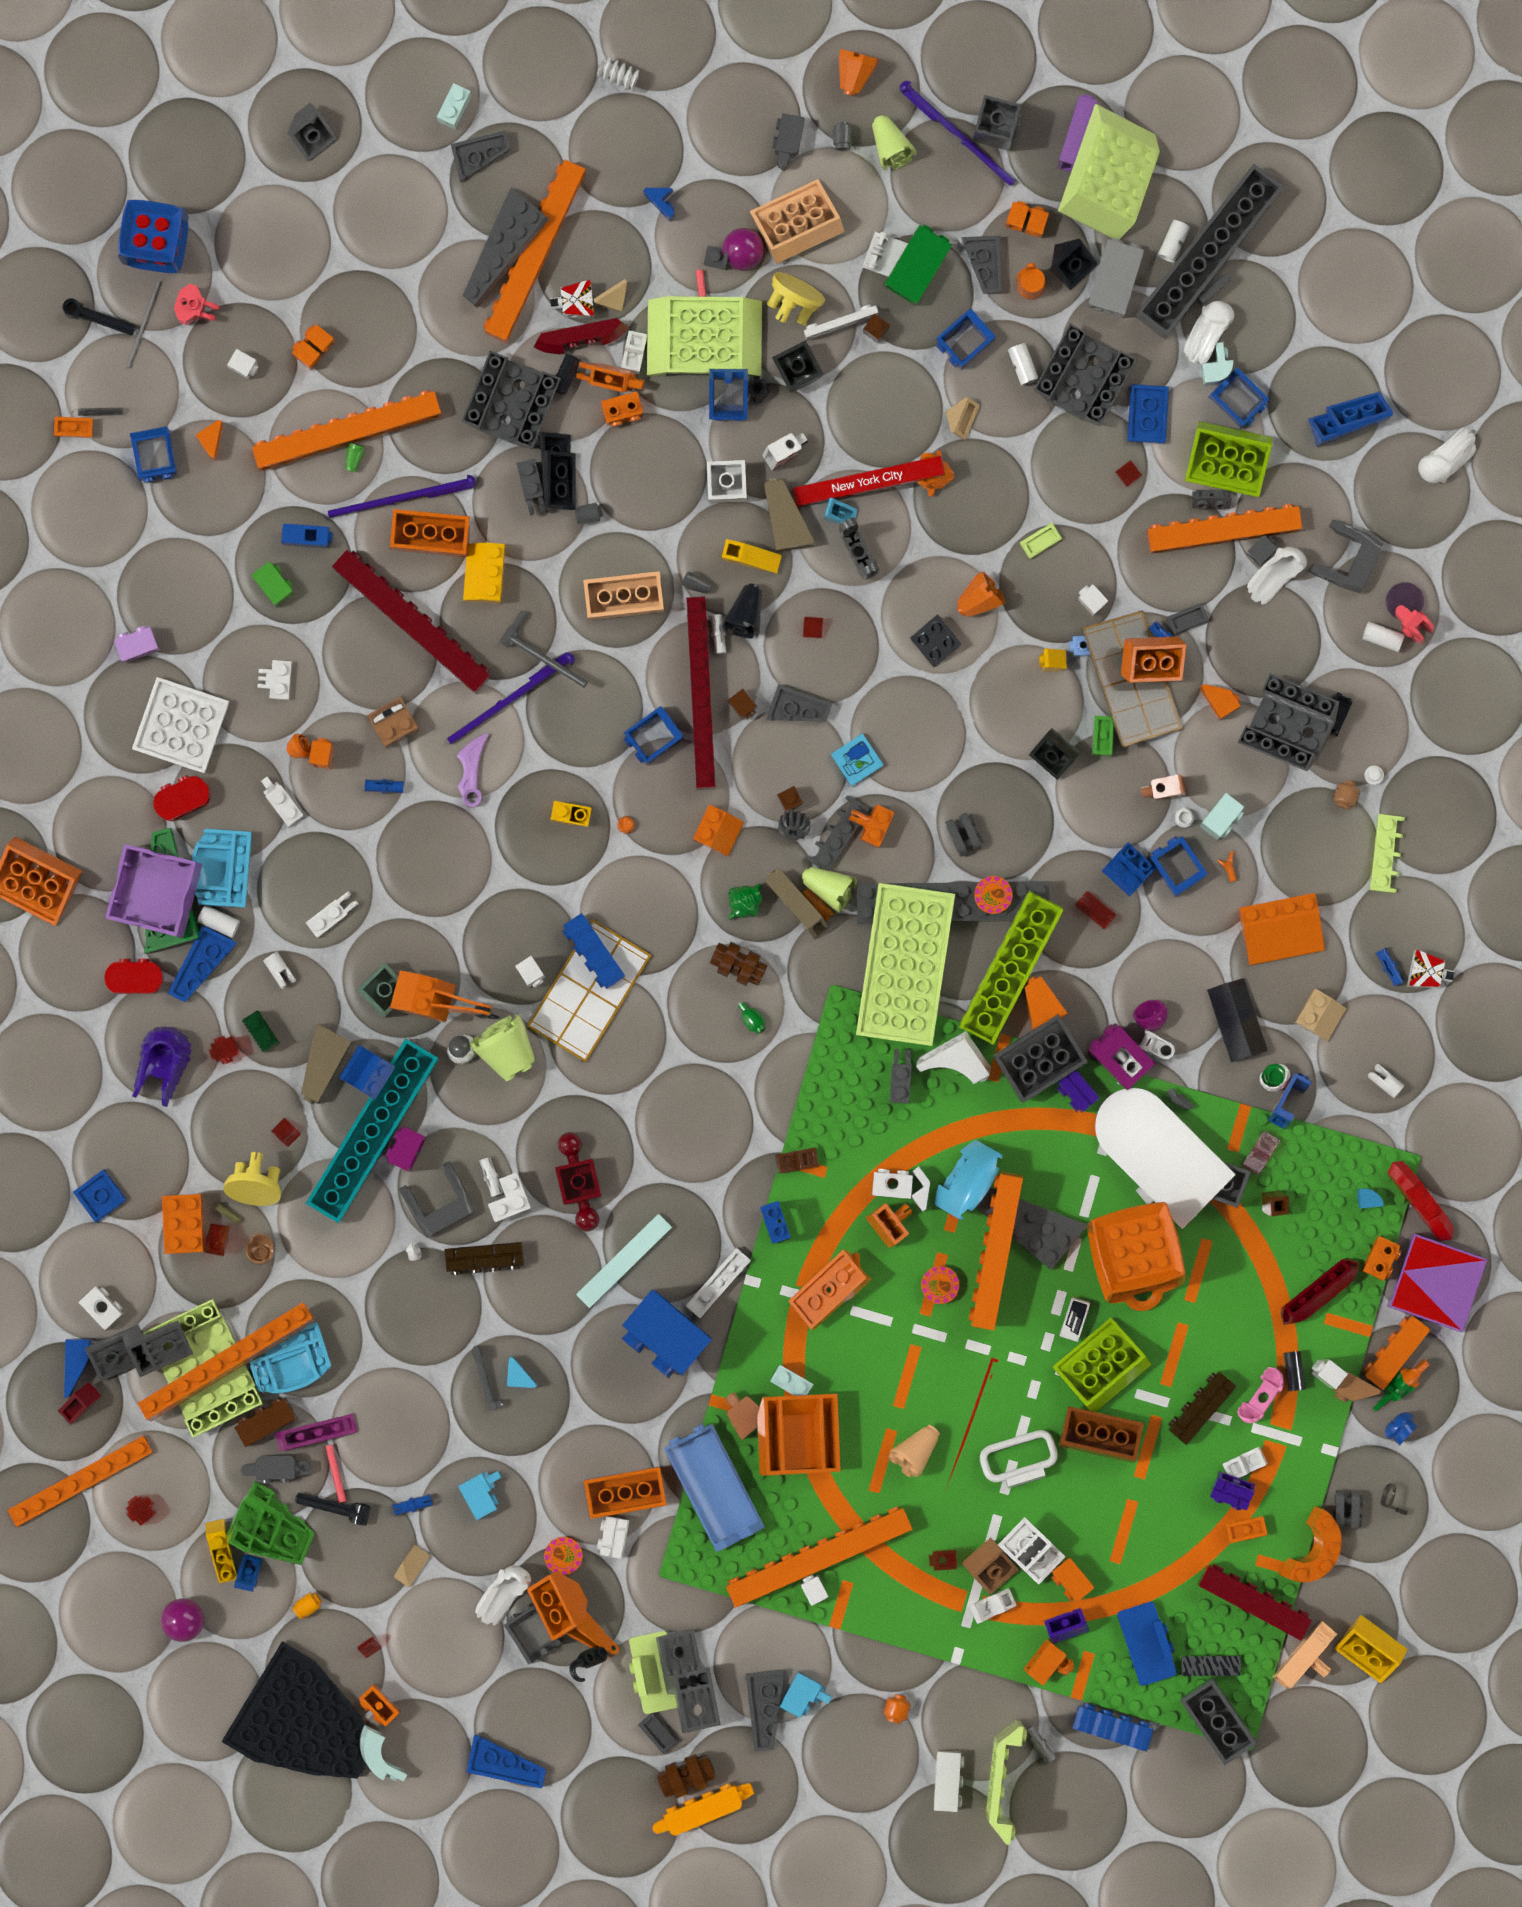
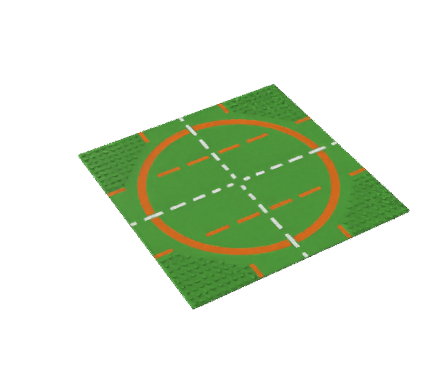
M831 985L782 1153L816 1147L819 1166L778 1174V1169L776 1171L767 1204L779 1201L791 1238L772 1244L764 1218L762 1219L703 1421L705 1427L713 1424L765 1527L716 1552L684 1489L659 1572L660 1577L730 1597L726 1585L729 1584L728 1580L737 1576L740 1579L747 1576L746 1572L755 1568L757 1571L764 1569L763 1565L774 1560L775 1563L782 1561L781 1557L789 1553L796 1555L800 1553V1548L810 1545L812 1548L818 1545L817 1541L825 1537L830 1540L835 1537V1533L845 1529L848 1532L853 1529V1525L863 1521V1524L871 1522L870 1518L877 1514L884 1516L889 1514L887 1510L898 1506L899 1509L903 1507L913 1530L813 1573L814 1577L818 1575L829 1596L826 1599L811 1606L800 1585L803 1583V1580L800 1579L747 1603L1200 1736L1204 1735L1180 1699L1212 1676H1182L1181 1656H1240V1676L1213 1677L1252 1734L1257 1738L1273 1681L1272 1676L1276 1671L1286 1633L1199 1587L1197 1583L1207 1564L1212 1566L1214 1563L1224 1568L1223 1573L1227 1575L1233 1573L1241 1578L1240 1582L1245 1585L1247 1582L1254 1584L1258 1587V1592L1263 1594L1267 1591L1275 1596V1601L1281 1603L1283 1600L1291 1604V1609L1293 1610L1301 1582L1282 1577L1279 1573L1287 1558L1294 1560L1302 1559L1309 1554L1314 1534L1306 1524V1521L1314 1506L1322 1508L1352 1401L1348 1400L1346 1403L1334 1397L1336 1393L1332 1391V1388H1329L1311 1374L1314 1371L1312 1367L1318 1359H1329L1342 1370L1359 1378L1387 1279L1385 1278L1384 1281H1381L1362 1272L1361 1269L1377 1236L1397 1244L1408 1205L1407 1199L1391 1180L1387 1172L1393 1162L1403 1161L1416 1175L1420 1156L1296 1119H1292L1291 1123L1284 1130L1268 1121L1272 1112L1143 1075L1131 1088L1144 1089L1156 1095L1223 1162L1251 1171L1238 1208L1212 1199L1183 1229L1173 1220L1182 1251L1186 1280L1182 1285L1164 1292L1161 1301L1155 1307L1146 1311L1133 1310L1126 1302H1106L1094 1267L1087 1227L1052 1270L1012 1238L995 1329L988 1330L971 1326L972 1321L968 1320L971 1307L975 1308L976 1302H972L974 1289L979 1288L976 1278L978 1269L982 1270L983 1264H979L981 1252L986 1251L987 1245H983L985 1232L990 1230V1226H986L988 1217L975 1207L972 1211L968 1209L961 1214L964 1218L959 1220L937 1207L934 1203L938 1185H944L946 1178L951 1174L957 1161L963 1155L960 1151L971 1142L977 1140L1003 1155L1002 1159L997 1158L996 1167L999 1168L997 1175H1000L1001 1171L1024 1175L1019 1199L1088 1225L1092 1219L1115 1211L1145 1205L1144 1200L1136 1192V1189L1140 1186L1103 1150L1096 1135V1117L1101 1105L1106 1098L1124 1088L1099 1062L1086 1058L1087 1063L1076 1070L1100 1098L1081 1113L1078 1110L1076 1112L1070 1106L1071 1100L1068 1096L1063 1097L1057 1090L1059 1087L1057 1083L1059 1081L1022 1103L1015 1095L993 1056L1018 1040V1038L999 1033L994 1045L967 1032L991 1066L990 1075L983 1082L978 1081L973 1084L961 1072L945 1067H935L920 1072L916 1067L919 1057L965 1032L964 1029L958 1027L960 1021L937 1015L932 1046L856 1035L862 993ZM894 1049H899L900 1052L898 1064H906L905 1052L907 1049L911 1050L910 1065L912 1067L909 1104L889 1103ZM1173 1088L1178 1095L1182 1094L1195 1107L1186 1110L1170 1103L1169 1101L1172 1099L1167 1094V1091ZM920 1167L930 1181L927 1206L923 1212L912 1197L911 1199L872 1196L874 1172H878V1169L890 1170V1174H897V1170L909 1171V1175H913L911 1196L923 1188L912 1172L913 1170ZM890 1178L887 1181V1186L890 1189H896L898 1181L895 1178ZM995 1179L991 1185V1188H994ZM1356 1189L1373 1190L1381 1197L1384 1206L1358 1209ZM1280 1190L1287 1194L1289 1198V1214L1269 1216L1262 1211V1192ZM885 1203L893 1213L902 1207L903 1204H907L909 1208L904 1212L911 1209L912 1214L901 1221L909 1235L895 1246L888 1248L865 1217ZM843 1249L848 1250L851 1254L858 1252L860 1266L872 1280L852 1299L840 1305L815 1330H811L788 1300ZM1349 1258L1360 1263L1358 1272L1352 1282L1317 1312L1301 1322L1283 1325L1280 1313L1285 1304L1341 1259ZM935 1266H945L952 1269L959 1279L957 1295L952 1301L945 1304H936L929 1301L921 1290L923 1275ZM1152 1291L1134 1296L1138 1301H1146L1152 1296ZM1072 1297L1090 1302L1078 1342L1059 1336ZM1109 1318H1112L1151 1363L1150 1367L1096 1411L1097 1413L1144 1423L1135 1463L1058 1447L1068 1406L1084 1410L1088 1409L1053 1369V1366ZM1301 1351L1305 1390L1288 1391L1284 1353ZM991 1358L999 1360L998 1363L993 1361L965 1444L950 1478ZM779 1365L813 1383L807 1395L837 1394L841 1472L760 1475L758 1427L741 1440L726 1414L732 1407L725 1398L734 1391L740 1400L747 1395L760 1406L762 1397L794 1396L770 1382ZM1268 1367L1280 1370L1284 1377L1283 1388L1267 1408L1263 1418L1254 1423L1243 1422L1237 1413L1238 1408L1242 1402L1249 1403L1263 1383L1260 1377L1264 1374V1370ZM1219 1371L1237 1387L1193 1439L1185 1445L1168 1430L1170 1428L1168 1423L1174 1416L1179 1417L1182 1414L1181 1408L1187 1401L1191 1403L1194 1400L1195 1396L1193 1394L1200 1386L1202 1388L1206 1386L1208 1376L1212 1372L1216 1374ZM1265 1392L1261 1393L1259 1402H1266L1269 1397L1268 1394ZM929 1424L940 1433L938 1441L922 1474L919 1477H914L913 1475L908 1477L901 1471L902 1467L898 1463L894 1464L891 1462L888 1456L894 1447ZM1037 1430L1047 1431L1054 1438L1058 1450V1458L1054 1465L1044 1469L1045 1478L1008 1489L1006 1481L995 1483L985 1477L980 1463V1454L985 1447ZM1037 1438L992 1452L988 1455L987 1459L991 1472L999 1475L1047 1460L1050 1457V1451L1047 1441L1044 1438ZM1260 1446L1268 1464L1240 1477L1242 1480L1255 1484V1491L1247 1510H1236L1230 1504L1215 1502L1210 1497V1493L1218 1472L1226 1473L1222 1464ZM1259 1516L1264 1517L1268 1535L1229 1543L1225 1524ZM1025 1517L1065 1556L1060 1563L1070 1557L1095 1587L1078 1602L1074 1599L1070 1601L1063 1593L1066 1591L1063 1585L1058 1586L1051 1578L1053 1576L1052 1572L1038 1584L1006 1554L1019 1570L991 1595L1009 1588L1017 1606L977 1624L970 1605L991 1595L970 1574L962 1562L990 1537L998 1545ZM1152 1601L1161 1623L1165 1622L1168 1629V1634L1165 1635L1167 1641L1172 1642L1175 1651L1171 1654L1176 1675L1142 1686L1139 1684L1117 1613L1121 1610ZM1081 1608L1090 1631L1054 1644L1067 1655L1064 1659L1069 1658L1073 1660L1074 1670L1069 1675L1060 1674L1055 1670L1044 1686L1041 1685L1023 1669L1046 1639L1052 1643L1044 1621Z

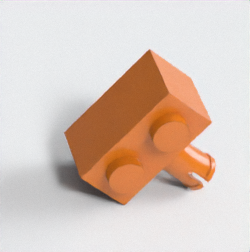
M877 804L874 805L869 816L853 809L851 812L853 815H850L848 820L864 826L859 841L879 848L895 812Z
M885 1203L865 1217L888 1248L895 1246L909 1235L901 1221L912 1214L911 1209L904 1212L909 1208L907 1204H903L902 1207L893 1213Z

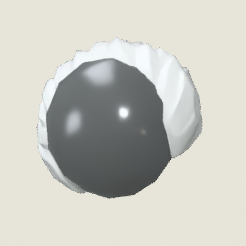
M462 1035L452 1038L447 1050L449 1059L457 1064H466L473 1060L476 1055L470 1046L473 1037Z

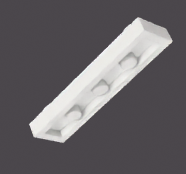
M866 305L860 308L861 311L820 325H817V323L808 325L806 330H804L805 339L807 341L868 320L874 313L878 316L876 305L872 307L871 305Z
M736 1248L688 1302L686 1307L701 1318L751 1260Z

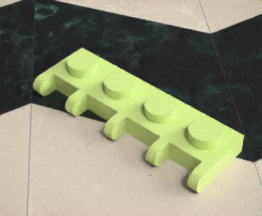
M1378 814L1370 882L1371 891L1397 893V889L1390 888L1391 876H1399V872L1392 871L1393 857H1401V853L1394 852L1395 838H1403V834L1396 833L1397 821H1405V817Z

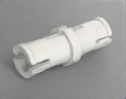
M712 615L710 618L714 654L727 653L724 637L726 632L722 627V615Z
M491 1157L480 1160L479 1163L485 1176L483 1179L487 1182L491 1197L502 1194L503 1191L498 1180L499 1175L494 1169Z

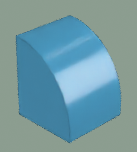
M1356 1189L1358 1209L1384 1206L1381 1197L1373 1190Z

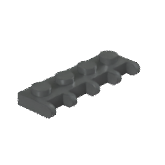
M849 795L846 796V799L851 804L845 813L839 809L836 811L841 816V819L835 828L826 826L825 829L830 831L831 834L825 843L821 844L816 841L815 845L821 849L813 859L808 855L805 858L820 869L828 871L831 869L859 827V824L848 820L849 816L853 815L851 814L852 810L855 809L865 815L870 810Z

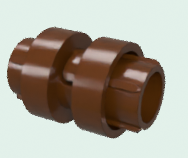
M730 942L729 946L718 943L710 960V964L718 967L717 973L725 977L732 973L738 976L736 982L747 986L749 982L759 985L768 966L766 963L759 961L761 955L751 950L748 955L741 953V946Z
M695 1753L684 1758L686 1764L678 1766L675 1761L665 1765V1771L657 1775L664 1796L670 1797L675 1795L676 1798H680L688 1794L687 1788L694 1786L697 1791L708 1787L707 1782L716 1777L708 1755L697 1757Z

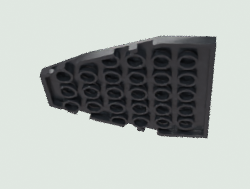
M282 1641L221 1742L254 1762L317 1776L357 1779L366 1765L360 1750V1737L366 1724L356 1708L315 1660Z

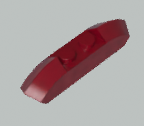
M613 318L544 332L538 337L534 348L545 353L563 354L565 353L564 347L574 349L583 343L594 345L598 343V340H601L603 346L620 338L628 330V327L619 319Z
M1349 1258L1341 1259L1285 1304L1280 1313L1283 1325L1301 1322L1317 1312L1352 1282L1358 1272L1360 1263Z

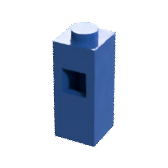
M283 523L281 543L288 546L329 548V543H333V532H330V528L325 526Z

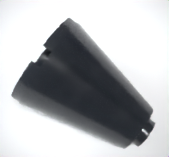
M749 583L743 587L723 621L722 627L724 630L728 631L729 628L733 631V635L742 638L753 639L754 635H756V638L759 636L762 590L759 589L758 585Z

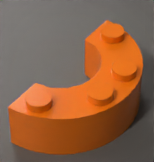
M1315 1506L1306 1521V1524L1314 1534L1312 1550L1302 1559L1294 1560L1287 1558L1279 1573L1280 1576L1296 1582H1312L1322 1578L1334 1567L1340 1555L1342 1540L1337 1522L1326 1510Z

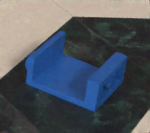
M359 1045L339 1078L371 1098L376 1099L395 1066Z
M1295 1073L1290 1078L1268 1118L1269 1122L1284 1130L1291 1123L1294 1114L1281 1107L1291 1088L1304 1094L1312 1083L1308 1080L1307 1076Z

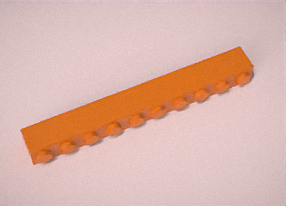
M564 160L563 164L559 163L555 172L557 177L555 181L552 180L547 189L549 194L547 198L544 197L541 201L539 208L549 218L548 222L519 256L515 267L511 266L508 272V277L510 278L507 284L504 283L500 290L502 295L499 301L496 300L493 304L492 311L494 312L492 317H488L484 324L487 335L506 344L586 174L585 168L570 161Z
M426 390L419 393L420 396L414 398L406 396L401 399V402L397 403L390 401L384 403L383 407L378 409L370 407L361 414L357 412L348 414L345 419L334 418L329 420L328 424L322 426L321 423L314 424L308 430L298 429L289 436L278 435L269 442H266V440L256 442V446H253L252 450L259 471H264L346 446L350 443H356L441 417L442 414L435 391Z
M302 1302L137 1404L146 1420L152 1422L313 1324L316 1320L308 1306Z
M898 1506L887 1510L889 1514L884 1516L877 1514L870 1518L871 1522L863 1524V1521L853 1525V1529L848 1532L845 1529L835 1533V1537L830 1540L825 1537L817 1541L818 1545L812 1548L810 1545L800 1548V1553L792 1555V1553L781 1557L782 1561L775 1563L774 1560L763 1565L764 1569L757 1571L756 1568L746 1572L747 1576L740 1579L737 1576L728 1580L729 1584L726 1585L734 1607L741 1606L913 1530L903 1507L900 1509Z

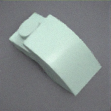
M1223 342L1217 343L1214 348L1216 362L1206 363L1201 367L1204 386L1223 382L1233 368V360H1225L1228 359L1227 347H1224Z

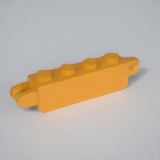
M729 1782L720 1786L719 1791L713 1793L710 1790L701 1794L702 1798L700 1799L690 1798L684 1801L683 1806L678 1808L676 1805L665 1809L664 1818L654 1822L652 1831L658 1834L669 1830L670 1834L677 1836L739 1810L742 1806V1801L754 1794L752 1785L749 1782L736 1786L735 1784L731 1785Z

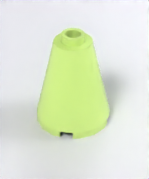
M881 115L874 119L872 128L882 169L888 170L887 167H892L894 170L909 163L912 160L911 156L913 154L916 155L915 147L888 116Z
M810 867L805 869L802 875L803 884L837 912L843 911L853 896L851 894L852 887L856 889L857 878L820 868Z

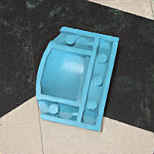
M205 829L203 831L205 834L196 843L191 860L202 864L195 891L199 905L245 908L248 893L252 832Z
M977 1140L971 1142L960 1151L963 1154L962 1157L957 1161L953 1171L946 1178L944 1185H938L934 1205L959 1220L964 1218L961 1214L968 1209L972 1211L984 1198L999 1170L996 1167L997 1158L1002 1159L1003 1156Z
M318 1322L309 1325L249 1362L258 1391L273 1394L287 1393L304 1388L321 1378L327 1369H330L332 1366Z

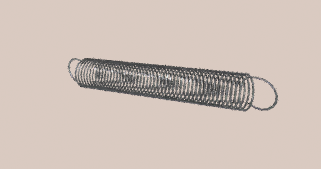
M108 408L78 409V416L89 415L88 412L80 409H93L90 410V413L93 415L115 414L113 411L106 410ZM115 408L118 409L116 413L122 414V410L127 408Z

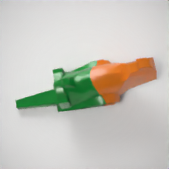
M1423 1359L1413 1368H1403L1383 1390L1385 1394L1373 1407V1410L1376 1412L1390 1400L1393 1402L1396 1400L1400 1401L1405 1395L1413 1391L1419 1385L1418 1380L1421 1373L1430 1366L1428 1361Z

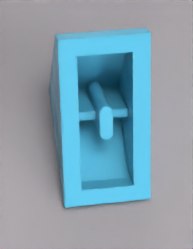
M829 498L824 520L841 524L850 518H856L858 509L836 499Z
M513 1356L509 1358L507 1386L535 1388L538 1386Z

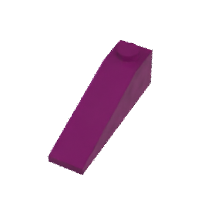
M352 1413L276 1432L274 1435L278 1451L280 1452L356 1433L357 1429Z

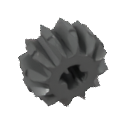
M791 810L790 813L784 812V815L780 816L778 823L779 833L782 834L783 838L788 837L789 840L795 839L797 841L798 838L804 839L810 832V818L806 816V813L801 814L800 811L794 812Z

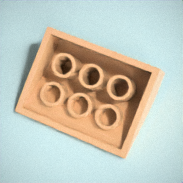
M819 179L750 211L776 264L845 232L841 218Z

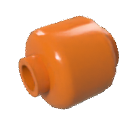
M900 1694L888 1697L883 1712L887 1717L886 1720L898 1724L906 1721L911 1704L909 1701H906V1696Z

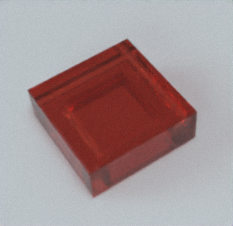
M1131 460L1115 471L1126 488L1142 476Z

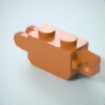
M579 361V367L590 369L591 375L577 373L576 377L589 381L591 385L619 392L632 391L633 388L642 389L645 380L635 378L636 374L631 370L597 362L592 364Z

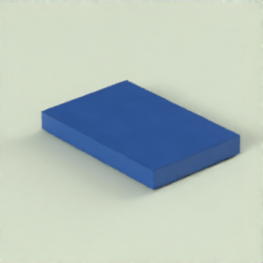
M1130 385L1127 442L1166 444L1169 386Z

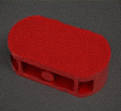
M186 775L179 778L178 783L174 785L169 783L160 787L161 791L156 793L153 806L161 818L172 822L207 806L211 798L210 788L201 778Z
M119 959V962H113L108 966L105 971L104 981L107 988L115 994H155L163 986L164 974L157 964L150 962V959H138V962H131V959Z

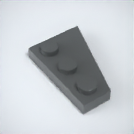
M506 130L451 144L460 182L510 150Z
M1000 235L962 237V242L982 293H1002Z
M778 684L766 720L826 721L832 703Z

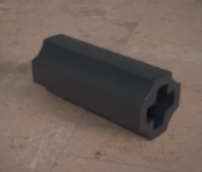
M565 355L556 375L561 378L556 392L565 396L577 372L579 361L581 362L580 359L573 355Z
M1301 1351L1284 1353L1288 1391L1305 1390Z

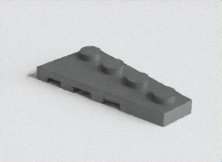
M784 1669L746 1673L755 1752L774 1750Z

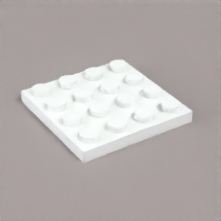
M156 677L132 750L205 774L230 702Z

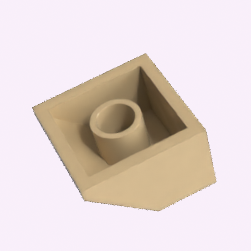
M1313 989L1294 1023L1328 1042L1346 1008L1328 995Z

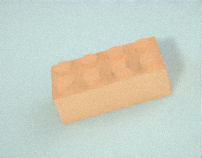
M660 571L583 580L588 621L664 612Z

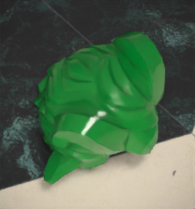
M761 883L754 887L738 886L729 889V906L732 911L729 914V920L736 917L747 918L748 916L756 917L758 915L759 905L762 902V896L759 892L762 886Z

